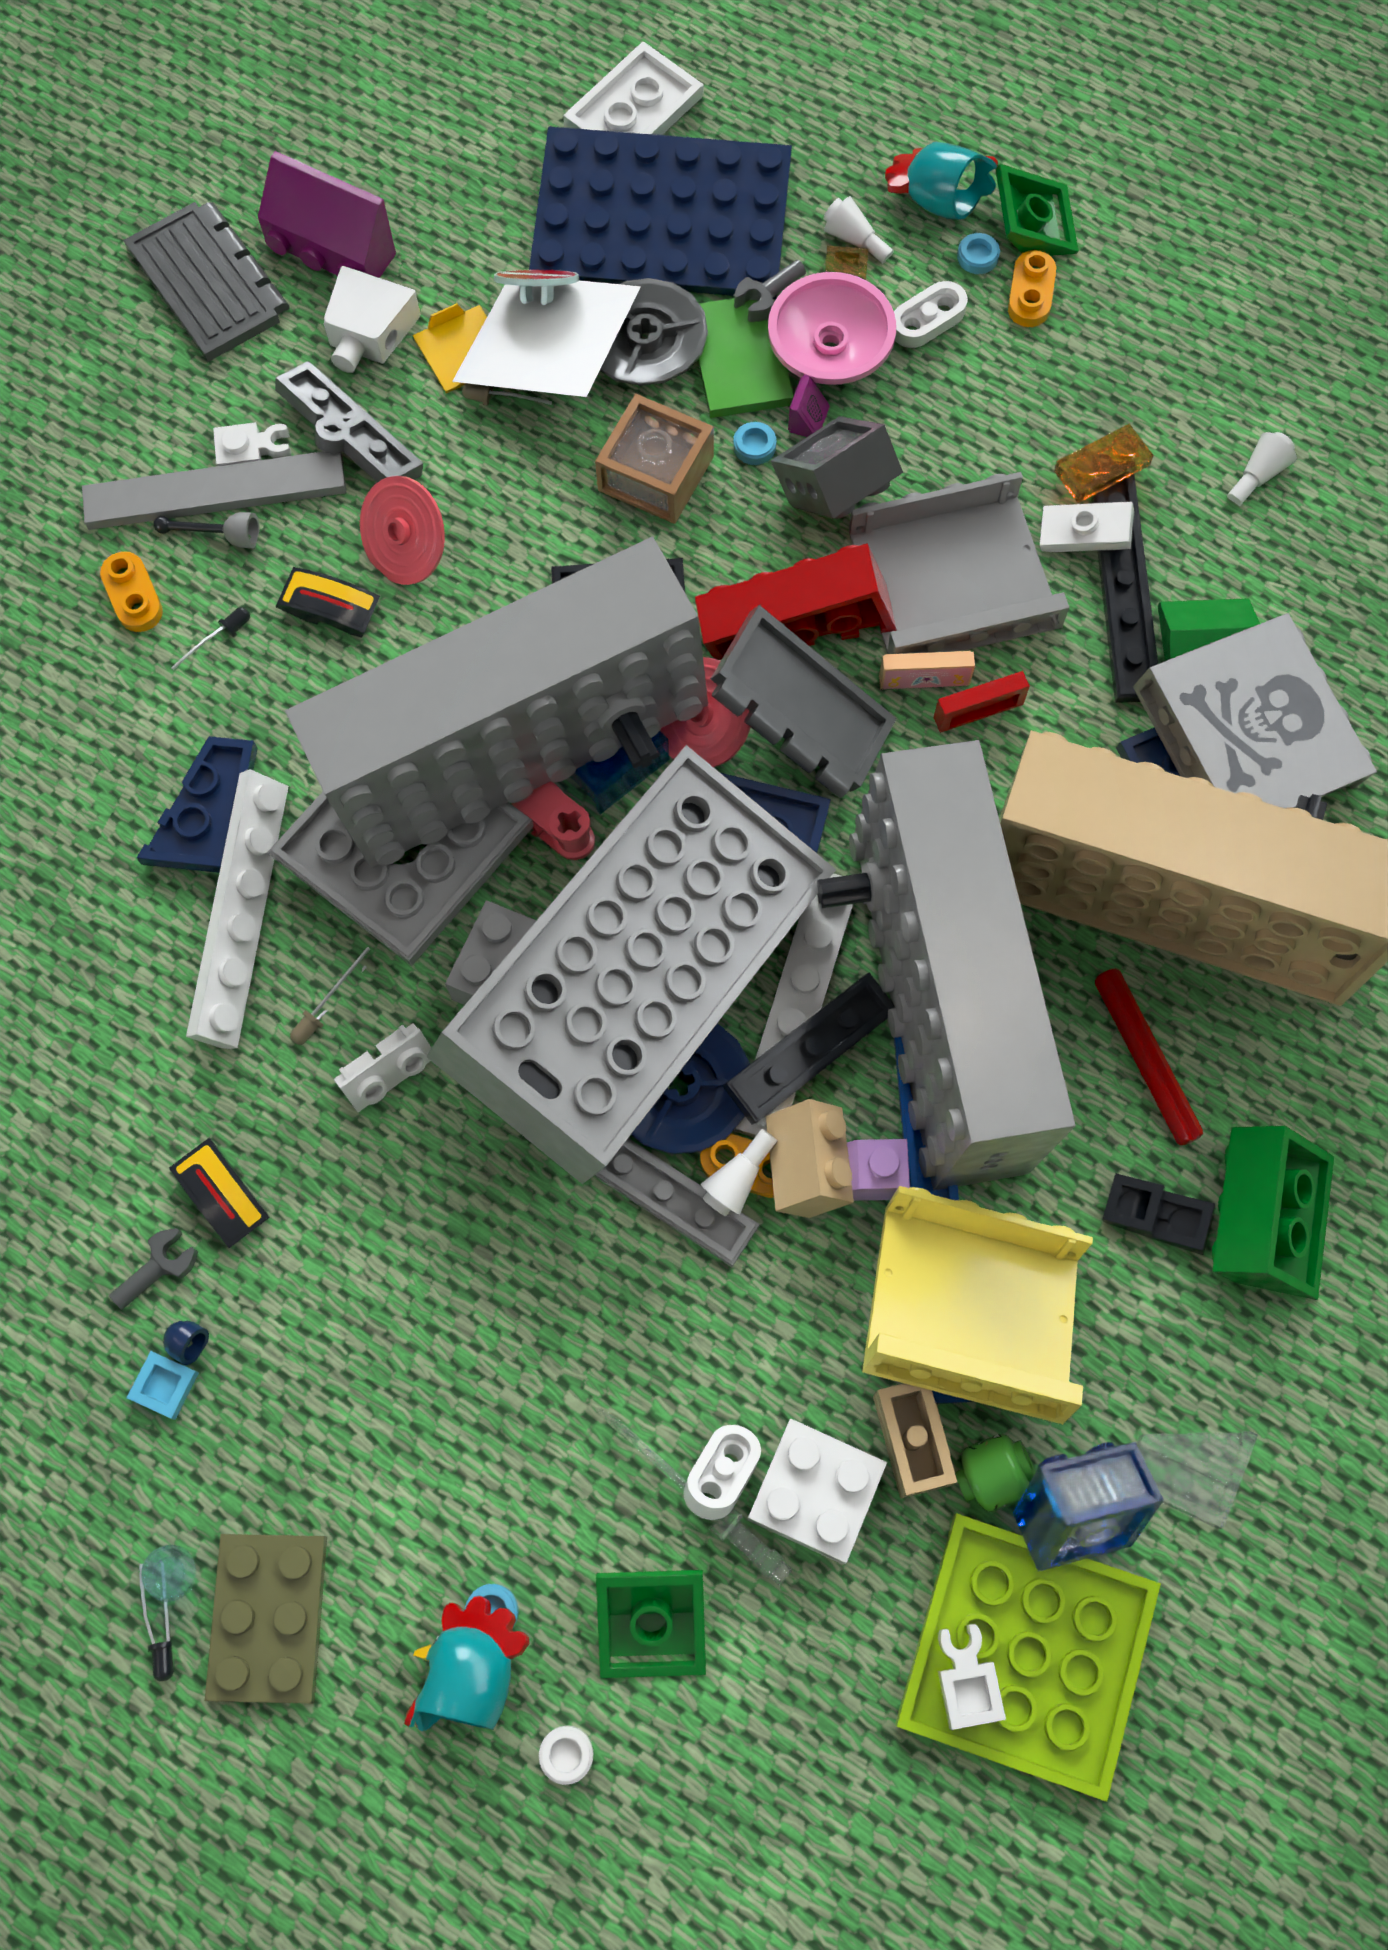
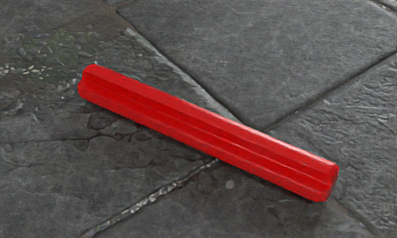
M1117 968L1104 971L1095 979V985L1176 1143L1182 1146L1198 1140L1203 1135V1129L1121 971Z

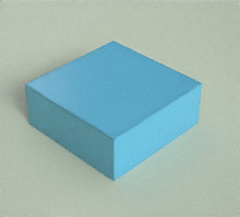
M150 1351L127 1399L176 1420L199 1372Z

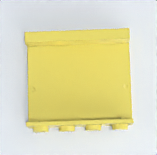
M899 1186L886 1206L862 1372L1063 1425L1082 1406L1083 1386L1070 1383L1069 1377L1078 1260L1092 1245L1093 1237L1075 1233L1074 1230L1066 1226H1049L1030 1221L1017 1213H1000L981 1208L972 1201H955L936 1196L923 1188Z

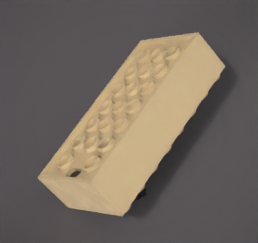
M1030 731L999 817L1020 904L1342 1006L1388 962V838L1382 839L1363 833L1361 829L1352 824H1333L1324 821L1327 803L1321 801L1322 797L1312 794L1310 797L1300 795L1296 808H1282L1265 803L1260 797L1251 793H1233L1214 787L1211 782L1202 778H1184L1165 772L1162 767L1154 763H1136L1116 757L1112 751L1105 748H1087L1068 742L1066 738L1056 733Z

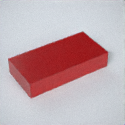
M1020 671L939 698L933 718L941 733L1024 705L1030 685L1024 672Z

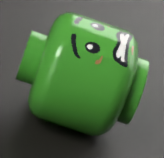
M998 1434L966 1447L962 1452L961 1458L963 1469L955 1472L959 1487L966 1501L976 1499L979 1505L988 1512H995L1027 1499L1031 1494V1482L1037 1480L1034 1466L1021 1440L1013 1442L1005 1434Z

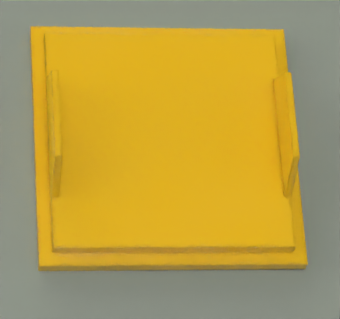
M456 303L432 314L428 328L412 335L446 394L466 384L452 381L487 319L480 305L464 311Z

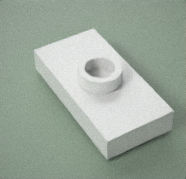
M1115 502L1043 506L1040 536L1041 551L1070 552L1131 549L1134 516L1133 503Z

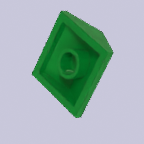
M999 164L995 170L1006 237L1022 254L1032 250L1042 251L1050 256L1077 254L1079 250L1067 184ZM1054 194H1057L1065 241L1060 240L1053 200Z
M1249 598L1163 601L1158 604L1165 661L1260 624Z
M703 1570L596 1573L600 1678L706 1675ZM695 1654V1660L611 1663V1657Z

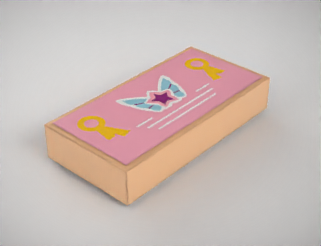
M974 652L885 654L882 657L879 673L880 689L970 685L975 668Z

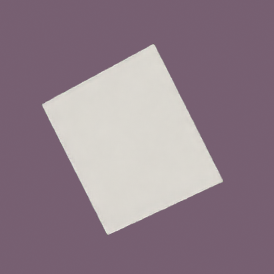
M578 281L573 284L554 286L553 301L543 305L541 303V286H532L533 301L523 304L520 299V286L504 285L452 382L587 397L641 287Z

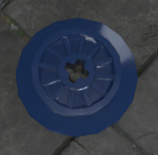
M717 1023L677 1074L682 1075L685 1082L693 1081L692 1084L688 1085V1094L679 1096L676 1089L668 1090V1087L673 1085V1080L631 1135L644 1146L669 1154L701 1152L713 1146L716 1142L725 1140L745 1117L723 1088L725 1083L750 1065L738 1040Z

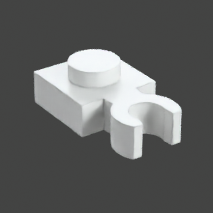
M256 422L213 428L217 466L262 460V455H269L273 458L291 456L289 444H274L279 438L290 437L289 430L285 424L272 425L265 432L260 433Z
M976 1624L967 1625L969 1643L961 1650L956 1649L952 1645L948 1629L939 1630L938 1634L939 1646L942 1652L951 1658L953 1669L938 1671L948 1724L951 1730L1006 1720L994 1662L978 1664L976 1655L981 1649L982 1636Z

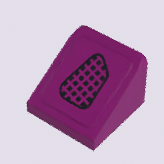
M805 374L800 378L789 408L788 430L790 433L808 437L823 427L830 406L812 378Z

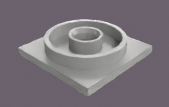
M322 792L268 852L273 859L412 966L534 825L529 817L507 802L492 809L484 819L471 824L463 823L449 830L441 840L427 844L413 862L401 865L393 863L388 865L378 864L370 868L324 792Z

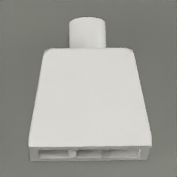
M342 266L324 316V327L330 346L336 347L331 357L332 363L347 373L354 372L361 357L383 364L421 315L415 290Z

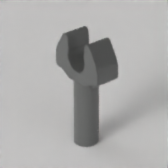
M795 260L764 283L746 277L739 282L736 288L734 307L739 308L749 300H756L757 302L748 308V321L757 322L768 319L774 304L773 297L806 274L804 265L799 260Z
M177 1228L157 1232L148 1240L151 1248L150 1260L109 1294V1297L121 1310L161 1276L175 1275L182 1279L192 1270L198 1255V1251L193 1247L185 1250L175 1260L167 1258V1249L182 1236L180 1230Z

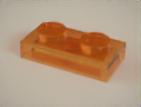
M1127 424L1059 459L1056 462L1054 472L1076 502L1080 503L1150 466L1154 455L1133 427Z

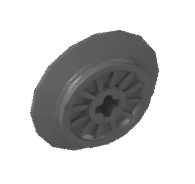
M652 278L625 281L619 284L640 286L641 288L600 371L615 381L637 386L666 383L687 372L702 355L708 337L705 312L695 297L675 283ZM644 333L649 334L648 339H642Z

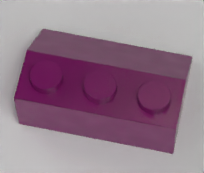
M277 151L272 154L258 213V220L268 247L277 254L285 255L289 253L300 258L306 266L315 271L325 269L336 274L338 277L341 267L345 266L380 278L396 255L384 199Z

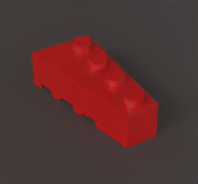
M868 543L859 546L848 545L842 547L836 553L817 559H803L796 562L792 567L775 572H761L751 577L750 580L730 586H716L710 589L708 593L695 596L703 644L712 657L718 660H722L749 612L758 605L763 607L808 646L815 645V640L818 636L840 633L841 640L859 637V629L880 626L881 633L897 630L887 584Z

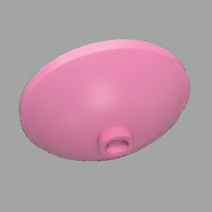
M823 272L803 277L790 284L780 293L769 314L768 337L775 356L789 371L799 377H803L804 374L808 375L815 383L839 385L865 378L876 371L887 360L895 342L896 318L890 302L873 284L851 274ZM828 342H832V343L836 344L837 346L829 347V346H826V345H824V344H825V343H828Z

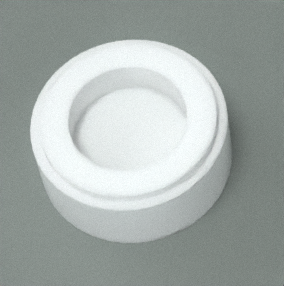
M561 1726L552 1730L544 1738L539 1750V1762L544 1774L551 1781L563 1785L573 1784L581 1780L588 1773L594 1756L591 1740L585 1732L574 1726Z

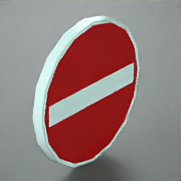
M512 270L495 273L494 281L499 284L520 286V299L523 304L533 301L532 286H541V303L545 305L553 301L554 286L577 283L579 281V274L561 270Z

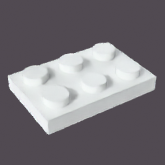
M642 42L563 115L564 127L663 135L703 97L704 84L648 44Z

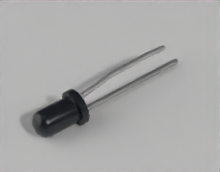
M238 607L227 618H221L218 621L221 627L198 643L172 669L175 670L206 641L222 630H226L234 638L237 635L236 632L250 620V612L244 607Z
M161 1560L166 1642L155 1643L147 1618L143 1585V1564H139L143 1614L152 1642L151 1645H148V1652H152L153 1677L157 1681H166L173 1676L174 1669L172 1642L170 1641L165 1568Z

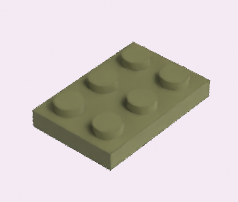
M220 1534L205 1701L310 1704L315 1702L327 1536Z

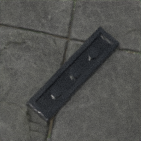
M868 972L723 1085V1088L751 1125H753L888 1018V1010L895 1008L894 1004L886 993H883L882 988L871 973Z

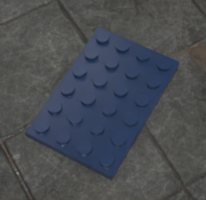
M548 126L529 270L570 271L579 274V281L621 284L625 281L652 278L675 283L687 292L734 296L739 282L746 277L764 283L780 272L792 145Z

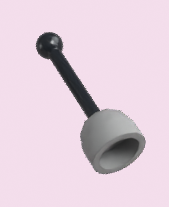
M250 512L235 513L228 517L224 524L170 521L165 516L157 517L153 524L154 529L160 534L168 533L170 530L224 533L226 540L231 545L252 549L256 547L260 530L257 515Z

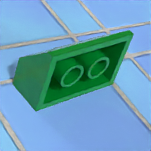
M1287 1126L1231 1127L1230 1141L1224 1156L1226 1165L1224 1187L1218 1201L1220 1217L1217 1240L1212 1247V1259L1214 1262L1212 1271L1234 1283L1318 1300L1334 1156Z

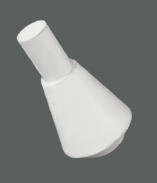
M851 196L843 201L838 198L830 205L823 218L827 222L824 228L825 232L861 249L865 248L882 264L893 254L894 250L875 235L874 229Z
M1280 432L1263 433L1243 472V477L1227 494V498L1241 506L1256 487H1260L1292 465L1297 459L1294 451L1295 445L1292 440Z
M761 1129L743 1154L739 1153L701 1183V1186L707 1191L703 1200L724 1216H727L730 1211L740 1215L760 1169L759 1164L777 1140Z

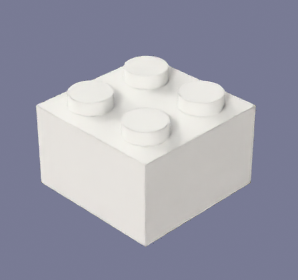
M790 1418L747 1520L840 1564H845L850 1556L887 1462Z

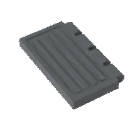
M193 202L123 240L130 254L207 362L280 323L278 315L290 309L284 297L275 285L271 283L270 278L255 258L250 255V251L212 202H208L198 207L196 202Z
M760 605L749 612L711 677V680L717 684L712 697L736 716H740L747 708L749 713L744 720L747 725L772 745L778 743L783 737L785 740L780 747V751L807 773H811L818 765L820 768L815 775V779L838 798L844 797L848 791L852 792L861 787L897 719Z

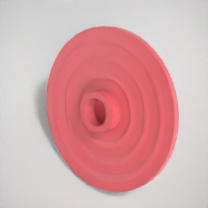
M405 476L384 478L370 489L364 499L360 514V534L367 557L384 576L394 583L411 585L424 581L437 568L444 549V524L436 501L423 485Z
M703 657L708 705L703 707L698 715L689 720H676L662 727L656 735L664 750L673 759L687 745L712 767H717L735 756L745 743L750 726L744 720L749 710L746 708L740 716H736L712 697L717 684L711 680V677L721 661Z

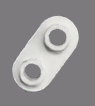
M941 281L898 306L894 311L896 318L895 341L908 348L920 347L958 324L965 315L967 305L965 290L954 282ZM945 305L951 309L949 311H942L938 307ZM914 326L917 330H910L905 327Z
M726 1425L717 1429L692 1468L684 1488L685 1503L697 1516L708 1520H717L727 1516L732 1511L752 1476L761 1455L760 1443L751 1431L738 1425ZM732 1454L737 1457L738 1461L733 1462L730 1458L725 1457V1455ZM703 1493L712 1494L716 1499L709 1498Z

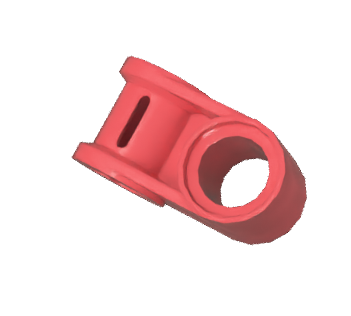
M550 781L534 789L532 794L526 799L511 804L532 820L534 825L532 829L534 831L531 834L539 837L566 859L579 860L592 852L595 846V836L590 828L591 822L588 812L584 807L564 794L555 783Z

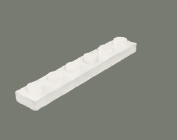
M251 769L240 773L186 1034L188 1038L224 1049L238 1048L274 859L268 851L279 838L289 787Z
M833 873V875L830 878L839 877L841 875ZM816 895L800 916L756 1059L822 1008L853 904L822 909L821 904H819L818 895ZM796 1092L767 1115L792 1106ZM766 1116L753 1125L744 1117L733 1131L755 1138L761 1129L767 1132Z

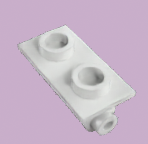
M414 1023L407 1028L401 1025L398 1027V1030L375 1045L382 1054L375 1060L367 1051L344 1068L339 1069L341 1074L334 1078V1080L357 1112H360L368 1105L382 1100L389 1090L407 1077L420 1073L426 1064L430 1062L426 1056L431 1050V1046Z

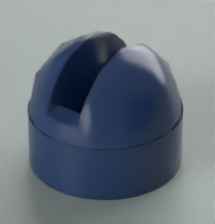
M188 1320L175 1322L164 1333V1349L176 1361L183 1365H190L198 1359L207 1345L209 1332L195 1322Z

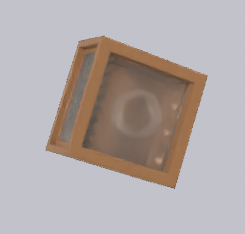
M635 393L595 460L598 491L675 524L714 457V426Z

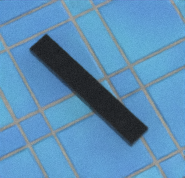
M1133 463L1090 464L1088 476L1092 504L1132 502L1134 507L1131 549L1097 550L1115 703L1141 702L1133 686L1150 667L1158 664L1134 466Z

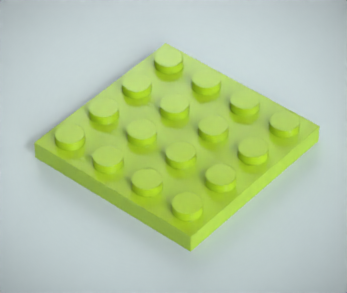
M957 1513L954 1514L895 1726L1107 1802L1161 1583ZM976 1624L982 1636L981 1649L976 1655L978 1664L994 1662L1006 1720L951 1730L948 1724L938 1671L953 1669L951 1658L947 1657L939 1646L938 1634L939 1630L948 1629L952 1645L956 1649L961 1650L969 1643L967 1625Z

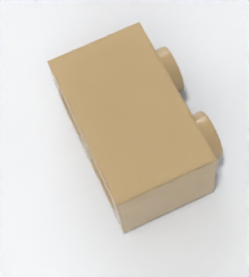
M807 1099L767 1115V1132L777 1140L769 1151L776 1211L811 1218L854 1203L851 1183L852 1172L849 1163L846 1124L843 1118L842 1107Z
M905 1383L877 1390L873 1399L900 1499L949 1487L957 1483L949 1447L932 1390Z

